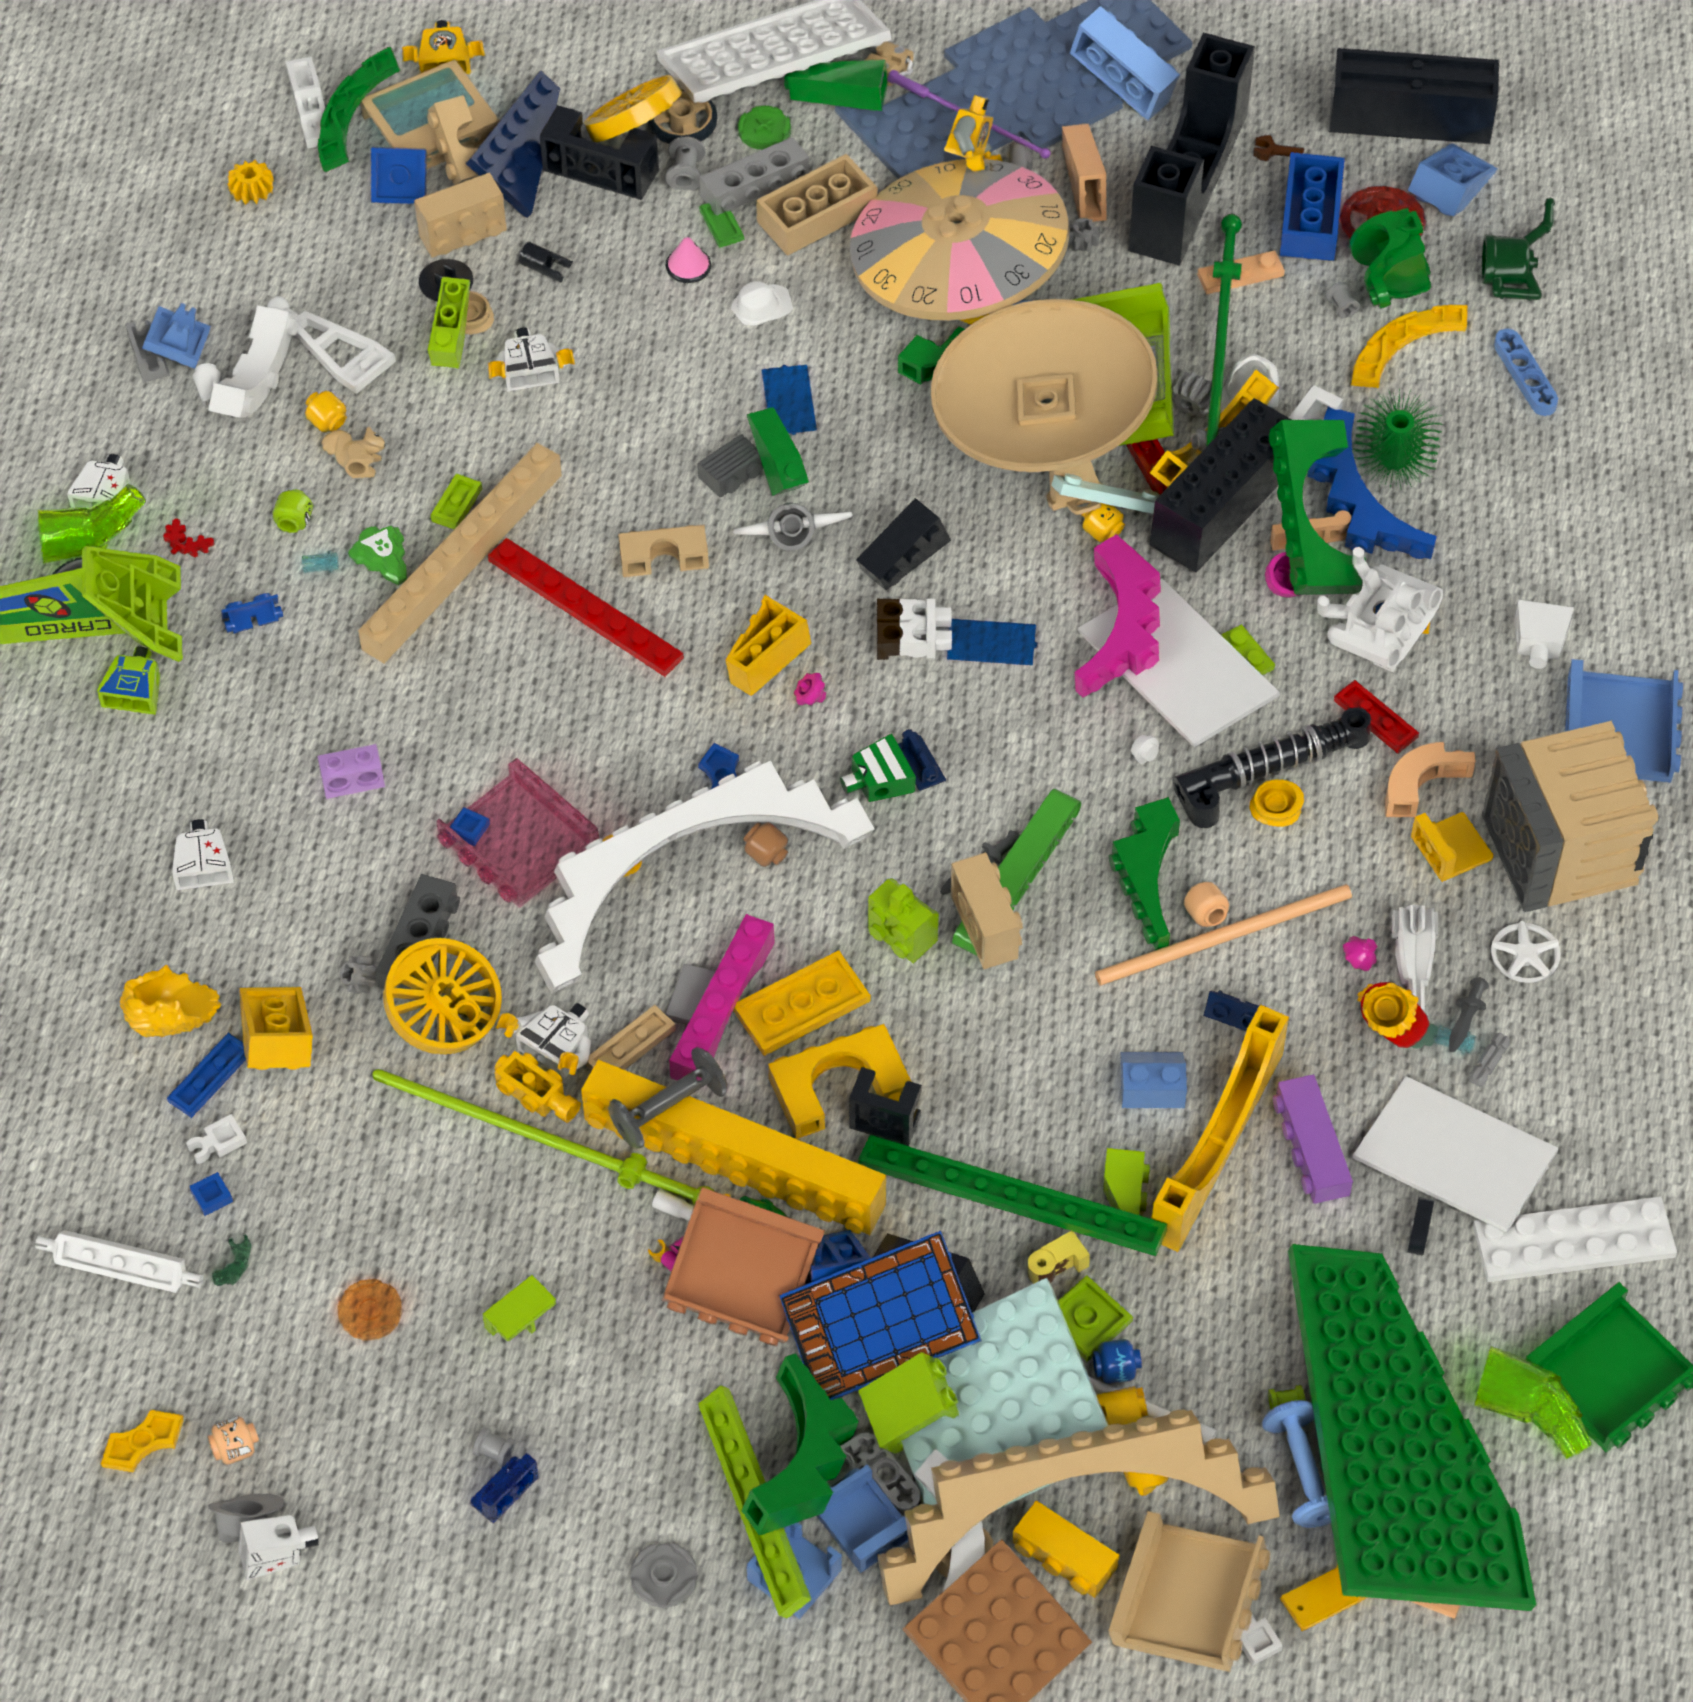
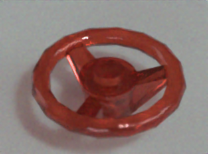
M1385 185L1370 186L1355 192L1343 204L1340 213L1342 229L1349 239H1351L1356 230L1351 222L1352 210L1367 215V220L1381 213L1408 208L1410 213L1412 211L1417 212L1423 230H1425L1427 221L1423 207L1414 196L1402 189Z

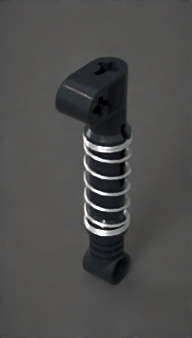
M1349 708L1336 721L1333 720L1325 723L1323 726L1315 724L1303 726L1302 736L1298 733L1292 735L1291 732H1288L1287 737L1279 740L1273 737V742L1265 745L1259 742L1258 747L1248 750L1244 747L1243 752L1237 755L1234 752L1227 753L1217 762L1174 776L1173 786L1175 793L1190 821L1199 828H1210L1217 824L1220 817V797L1218 792L1229 788L1234 790L1242 789L1246 785H1252L1254 779L1266 780L1268 774L1271 773L1279 776L1283 769L1288 768L1293 771L1300 763L1310 765L1312 760L1315 762L1321 761L1331 751L1334 752L1345 746L1352 749L1363 748L1370 740V714L1362 708ZM1308 756H1310V761L1306 763L1305 761H1307ZM1204 797V803L1200 802V798Z

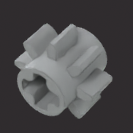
M1078 218L1074 225L1069 224L1068 244L1073 243L1075 251L1086 250L1089 252L1092 245L1098 246L1100 227H1094L1092 219Z
M350 956L349 962H345L342 965L340 979L342 983L348 985V992L369 993V987H373L377 983L375 973L377 966L370 964L371 957Z

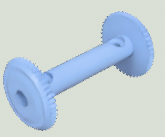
M1296 1400L1283 1403L1271 1409L1264 1417L1262 1426L1268 1433L1287 1431L1286 1437L1305 1496L1309 1499L1307 1503L1300 1505L1301 1507L1294 1511L1292 1518L1295 1524L1299 1526L1314 1528L1330 1524L1331 1519L1327 1495L1324 1497V1487L1306 1432L1301 1428L1314 1420L1313 1406L1309 1401Z

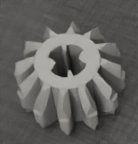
M1193 371L1191 373L1183 372L1171 385L1172 402L1184 414L1188 413L1193 418L1197 416L1204 418L1209 413L1212 382L1204 379L1203 375L1198 376Z

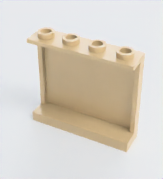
M1147 1511L1109 1627L1113 1645L1231 1672L1234 1660L1238 1661L1241 1656L1243 1643L1240 1639L1243 1630L1247 1631L1251 1624L1252 1611L1250 1607L1252 1600H1257L1260 1594L1261 1580L1259 1578L1261 1571L1267 1570L1270 1562V1550L1266 1548L1264 1536L1259 1535L1256 1544L1163 1524L1161 1514Z

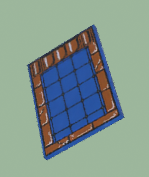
M942 1231L935 1232L779 1295L803 1364L808 1367L811 1375L820 1387L825 1390L831 1401L860 1390L921 1352L934 1358H940L982 1341Z

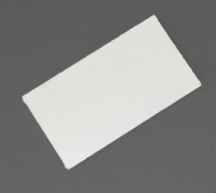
M1160 579L1161 592L1152 599L1159 607L1160 627L1150 634L1159 642V661L1151 669H1146L1138 675H1135L1128 669L1122 676L1193 747H1196L1280 696V692L1167 582ZM1118 604L1078 627L1080 634L1097 651L1103 647L1114 628L1118 614Z

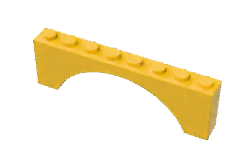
M1261 1004L1258 1007L1247 1028L1231 1075L1207 1127L1185 1164L1173 1177H1167L1154 1201L1152 1219L1167 1224V1233L1161 1245L1176 1252H1179L1283 1056L1289 1016Z

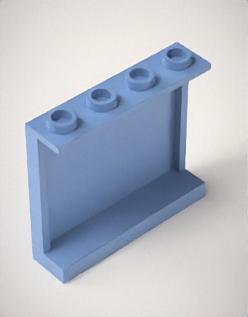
M1572 659L1567 682L1565 732L1612 721L1615 732L1620 731L1623 736L1626 756L1630 755L1634 760L1638 779L1671 783L1674 772L1679 773L1681 755L1676 754V748H1680L1682 731L1677 730V724H1680L1682 719V706H1677L1678 700L1682 699L1683 683L1678 682L1679 670H1674L1671 680L1585 672L1583 671L1584 660Z

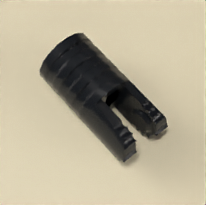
M530 241L524 245L519 256L520 264L562 283L564 276L560 272L551 269L553 263L555 262L565 268H570L573 261Z

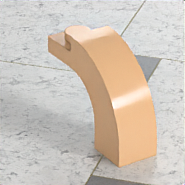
M1436 742L1419 746L1406 753L1396 763L1389 777L1385 798L1386 817H1416L1419 804L1418 789L1428 780L1434 778H1472L1476 762L1475 752H1464L1461 750L1445 752L1444 742Z

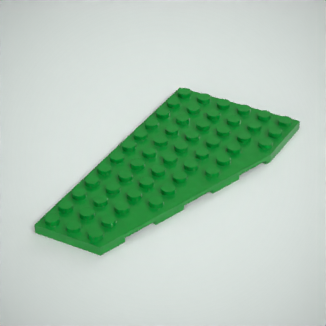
M1292 1244L1288 1250L1343 1596L1532 1611L1537 1604L1520 1516L1516 1508L1510 1507L1490 1469L1489 1464L1491 1460L1469 1418L1464 1419L1443 1379L1445 1372L1424 1332L1418 1331L1398 1293L1400 1286L1383 1254Z

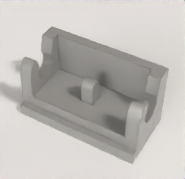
M148 320L145 321L146 329L143 331H137L133 322L126 323L129 341L143 383L170 376L165 358L142 348L151 326Z

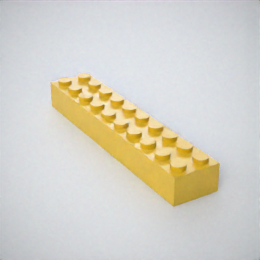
M598 1059L581 1089L584 1118L592 1127L596 1129H609L623 1139L611 1120L608 1110L610 1101L618 1099L630 1111L667 1087ZM691 1096L686 1097L639 1127L644 1137V1146L653 1152L663 1151L672 1155L680 1163L688 1164L690 1162L700 1166L707 1174L725 1176L739 1187L747 1185L757 1189L766 1198L773 1199L776 1197L784 1200L790 1207L796 1210L806 1209L811 1211L823 1221L841 1223L846 1229L851 1230L855 1234L863 1232L871 1235L886 1206L885 1174ZM638 1115L634 1116L635 1119L641 1118Z

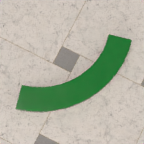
M391 46L377 52L362 62V67L351 76L348 75L331 96L320 122L321 130L318 140L319 159L324 172L349 162L346 147L347 132L357 107L374 87L401 71Z

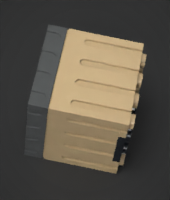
M1612 721L1524 741L1521 744L1515 743L1496 748V756L1492 765V774L1489 779L1482 817L1524 913L1635 886L1639 883L1638 877L1644 872V862L1649 854L1650 841L1653 839V825L1658 822V812L1653 804L1649 805L1645 783L1643 780H1638L1632 756H1626L1623 736L1620 731L1615 732Z

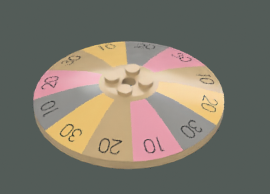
M966 159L947 161L924 167L888 185L867 204L859 215L850 240V254L855 275L860 285L874 300L895 312L928 320H961L993 313L1009 307L1032 294L1052 276L1060 265L1067 250L1070 230L1067 210L1063 200L1054 187L1044 178L1033 171L1008 162L984 159L985 169L980 171L969 169Z

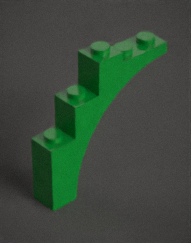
M796 1353L785 1356L776 1376L778 1383L788 1397L795 1416L797 1430L795 1457L773 1479L751 1489L741 1510L759 1536L824 1513L833 1494L827 1481L837 1478L847 1457L841 1445L852 1439L859 1424L855 1413L848 1407L842 1397L832 1401L829 1399L825 1390L820 1387L811 1375L808 1367L803 1364Z

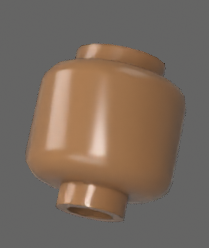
M758 822L743 839L746 842L745 852L762 867L769 866L772 862L777 866L789 853L785 849L788 844V837L771 822L763 824Z

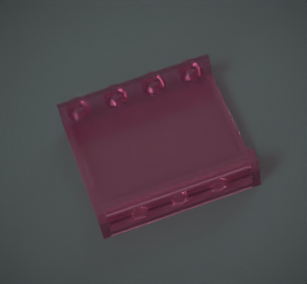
M515 758L508 764L509 776L467 808L490 820L489 827L475 846L468 844L450 828L454 819L446 824L439 818L436 823L439 842L446 849L451 847L456 851L458 858L465 866H473L485 884L489 885L492 883L498 889V893L507 903L512 901L520 908L557 878L554 871L557 864H559L558 860L562 856L573 851L576 855L585 851L586 845L599 839L598 828L518 758Z

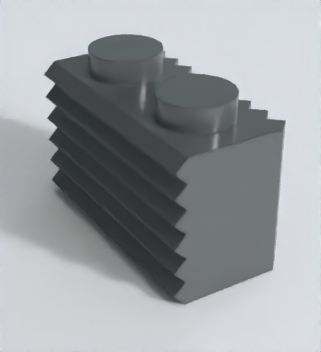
M740 434L697 463L698 478L720 498L727 493L735 492L740 484L749 478H756L763 469L757 447L751 441H748L747 437H744L743 434Z

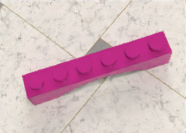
M748 914L745 915L669 1059L671 1079L678 1081L696 1069L691 1055L692 1049L696 1047L705 1049L713 1058L715 1057L722 1034L737 1001L753 976L762 968L775 943L774 924ZM696 1077V1080H702V1078Z

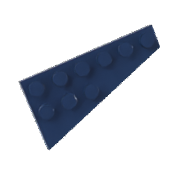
M541 70L466 162V165L479 176L490 173L501 190L503 198L526 218L533 212L543 168L540 133L557 106L561 89Z

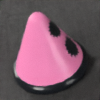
M689 237L684 238L676 249L669 254L665 263L667 273L674 280L682 283L701 281L711 270L710 257Z

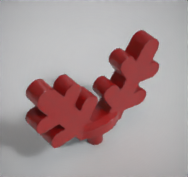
M177 518L172 520V525L168 524L165 526L164 541L170 543V547L173 548L170 552L173 555L180 552L197 557L199 550L206 554L209 552L208 547L214 545L212 537L204 539L203 535H199L197 541L194 542L192 537H188L186 540V526L181 525L180 520Z

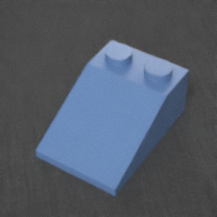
M1451 143L1419 163L1408 191L1415 194L1418 200L1438 207L1441 213L1455 216L1466 208L1498 168Z

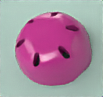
M1286 552L1280 553L1270 560L1265 569V581L1268 588L1274 594L1284 598H1291L1298 595L1294 594V588L1291 587L1289 571L1291 568Z

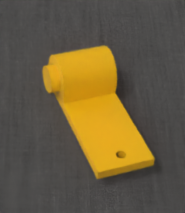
M1337 1564L1335 1569L1281 1595L1280 1600L1303 1632L1363 1601L1367 1597L1343 1596Z

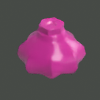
M806 673L798 681L797 688L794 691L798 705H813L815 702L822 703L825 700V684L820 673Z
M1352 936L1347 943L1343 944L1345 959L1352 964L1354 969H1361L1366 972L1376 963L1377 959L1374 952L1377 945L1374 940Z

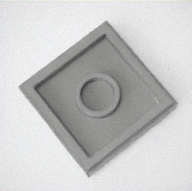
M684 964L666 1015L674 1022L688 1025L716 971ZM730 1016V1018H729V1020H728V1022H727V1025H726V1027H725V1029H724L723 1034L726 1033V1030H727V1028H728V1025H729L731 1016Z

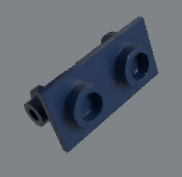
M912 729L904 731L902 742L898 743L916 776L915 785L918 790L922 791L945 782L946 778L922 736L918 735L917 732H913Z
M1222 990L1218 992L1210 991L1203 1016L1247 1031L1259 1005L1247 1001L1245 1003L1241 1002L1239 998L1225 994Z

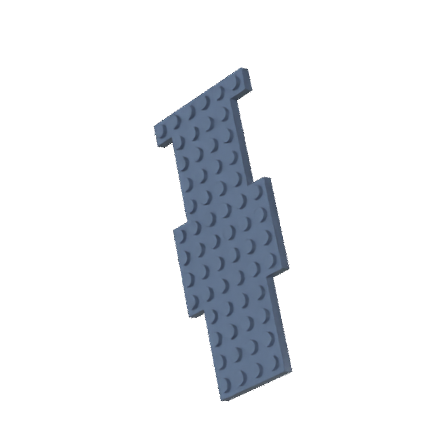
M1088 0L1047 22L1031 7H1028L945 49L944 57L955 69L923 84V86L929 88V92L962 109H970L974 95L989 99L985 114L993 117L992 124L1043 149L1062 140V126L1089 124L1090 126L1123 109V101L1070 54L1079 25L1100 6L1107 12L1112 13L1124 27L1132 30L1137 38L1146 46L1153 48L1156 54L1165 62L1192 49L1193 42L1151 0ZM909 91L884 104L882 111L835 106V112L897 179L930 165L966 159L944 151L958 112L929 97L923 98ZM991 129L988 138L992 148L990 153L1014 140Z

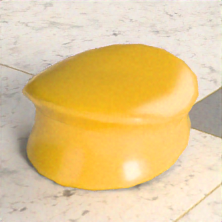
M1273 779L1265 781L1257 788L1250 800L1249 809L1251 815L1265 825L1277 827L1292 825L1301 814L1304 793L1297 784L1288 780Z

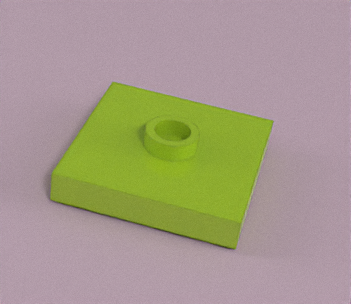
M1088 1275L1058 1300L1077 1350L1086 1362L1093 1358V1351H1097L1100 1343L1112 1341L1133 1322V1316Z

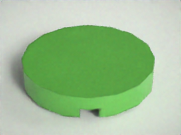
M756 106L752 108V111L741 115L738 121V134L742 142L749 147L763 150L788 139L791 134V123L789 117H786L779 108Z

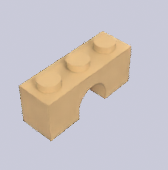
M464 95L434 103L428 109L427 120L431 129L435 130L438 138L436 139V145L439 153L443 154L445 158V171L448 179L452 180L454 185L479 177L466 165V162L477 148H465L457 139V130L466 128L473 121Z
M688 525L685 527L659 528L639 532L630 531L618 534L623 577L651 575V563L660 555L675 557L679 561L680 571L709 568L705 525Z

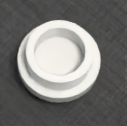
M1139 736L1131 748V753L1134 755L1135 760L1140 764L1154 760L1159 752V741L1153 736Z

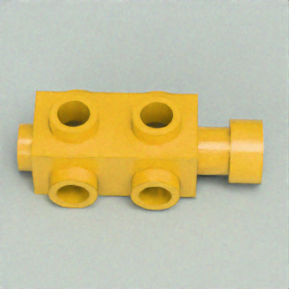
M514 1051L509 1057L503 1055L498 1059L494 1067L497 1088L503 1094L514 1096L526 1110L532 1113L537 1112L544 1118L551 1110H554L555 1115L565 1123H569L575 1118L580 1110L581 1102L571 1095H564L563 1080L553 1069L544 1071L538 1067V1061L527 1052L521 1055ZM516 1079H522L523 1082L520 1083Z

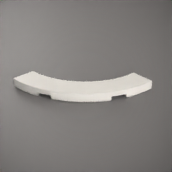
M936 1448L914 1473L915 1478L928 1489L935 1500L931 1468L949 1461ZM982 1520L972 1527L951 1548L950 1569L943 1591L985 1554Z

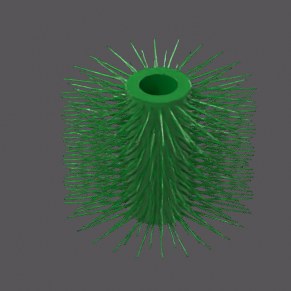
M1400 388L1397 407L1396 402L1395 406L1393 403V409L1395 410L1393 411L1392 407L1390 408L1388 403L1386 404L1387 409L1389 408L1391 413H1388L1386 408L1384 409L1376 401L1374 403L1380 407V410L1382 408L1386 415L1366 405L1365 407L1377 412L1381 417H1375L1366 412H1359V414L1370 416L1378 422L1364 421V419L1360 421L1358 419L1359 422L1369 423L1374 428L1369 427V429H1366L1363 426L1362 428L1361 426L1356 428L1359 431H1370L1373 435L1365 436L1362 433H1358L1355 436H1358L1360 439L1362 437L1364 439L1368 438L1372 442L1363 443L1357 440L1354 443L1359 446L1361 444L1367 445L1371 449L1359 450L1353 448V450L1358 453L1361 451L1364 453L1365 451L1373 455L1354 458L1358 460L1360 458L1362 460L1363 458L1365 460L1368 458L1378 459L1361 464L1360 466L1366 467L1367 464L1381 462L1377 465L1382 467L1378 471H1383L1385 468L1383 474L1386 472L1387 475H1390L1388 472L1392 470V476L1393 470L1394 474L1395 470H1397L1396 486L1399 474L1402 479L1401 470L1406 478L1408 477L1407 469L1412 476L1414 475L1418 479L1415 473L1413 474L1407 466L1429 477L1430 475L1418 470L1411 463L1433 470V467L1425 466L1417 460H1427V462L1429 460L1430 463L1432 461L1436 463L1437 459H1426L1419 454L1429 453L1432 456L1433 454L1434 456L1438 455V452H1428L1421 447L1430 446L1433 449H1437V447L1440 448V445H1434L1433 443L1430 445L1422 440L1433 439L1438 442L1439 440L1441 441V438H1435V436L1431 438L1423 433L1437 432L1442 434V431L1439 429L1436 431L1434 428H1432V431L1431 429L1428 430L1421 427L1443 424L1440 422L1436 423L1435 421H1433L1434 423L1431 422V424L1421 423L1422 420L1432 418L1430 415L1429 417L1415 420L1419 415H1423L1421 412L1420 414L1417 413L1414 417L1412 416L1414 412L1416 413L1421 408L1419 406L1410 413L1413 405L1409 409L1405 404L1403 410L1402 403V410H1400Z

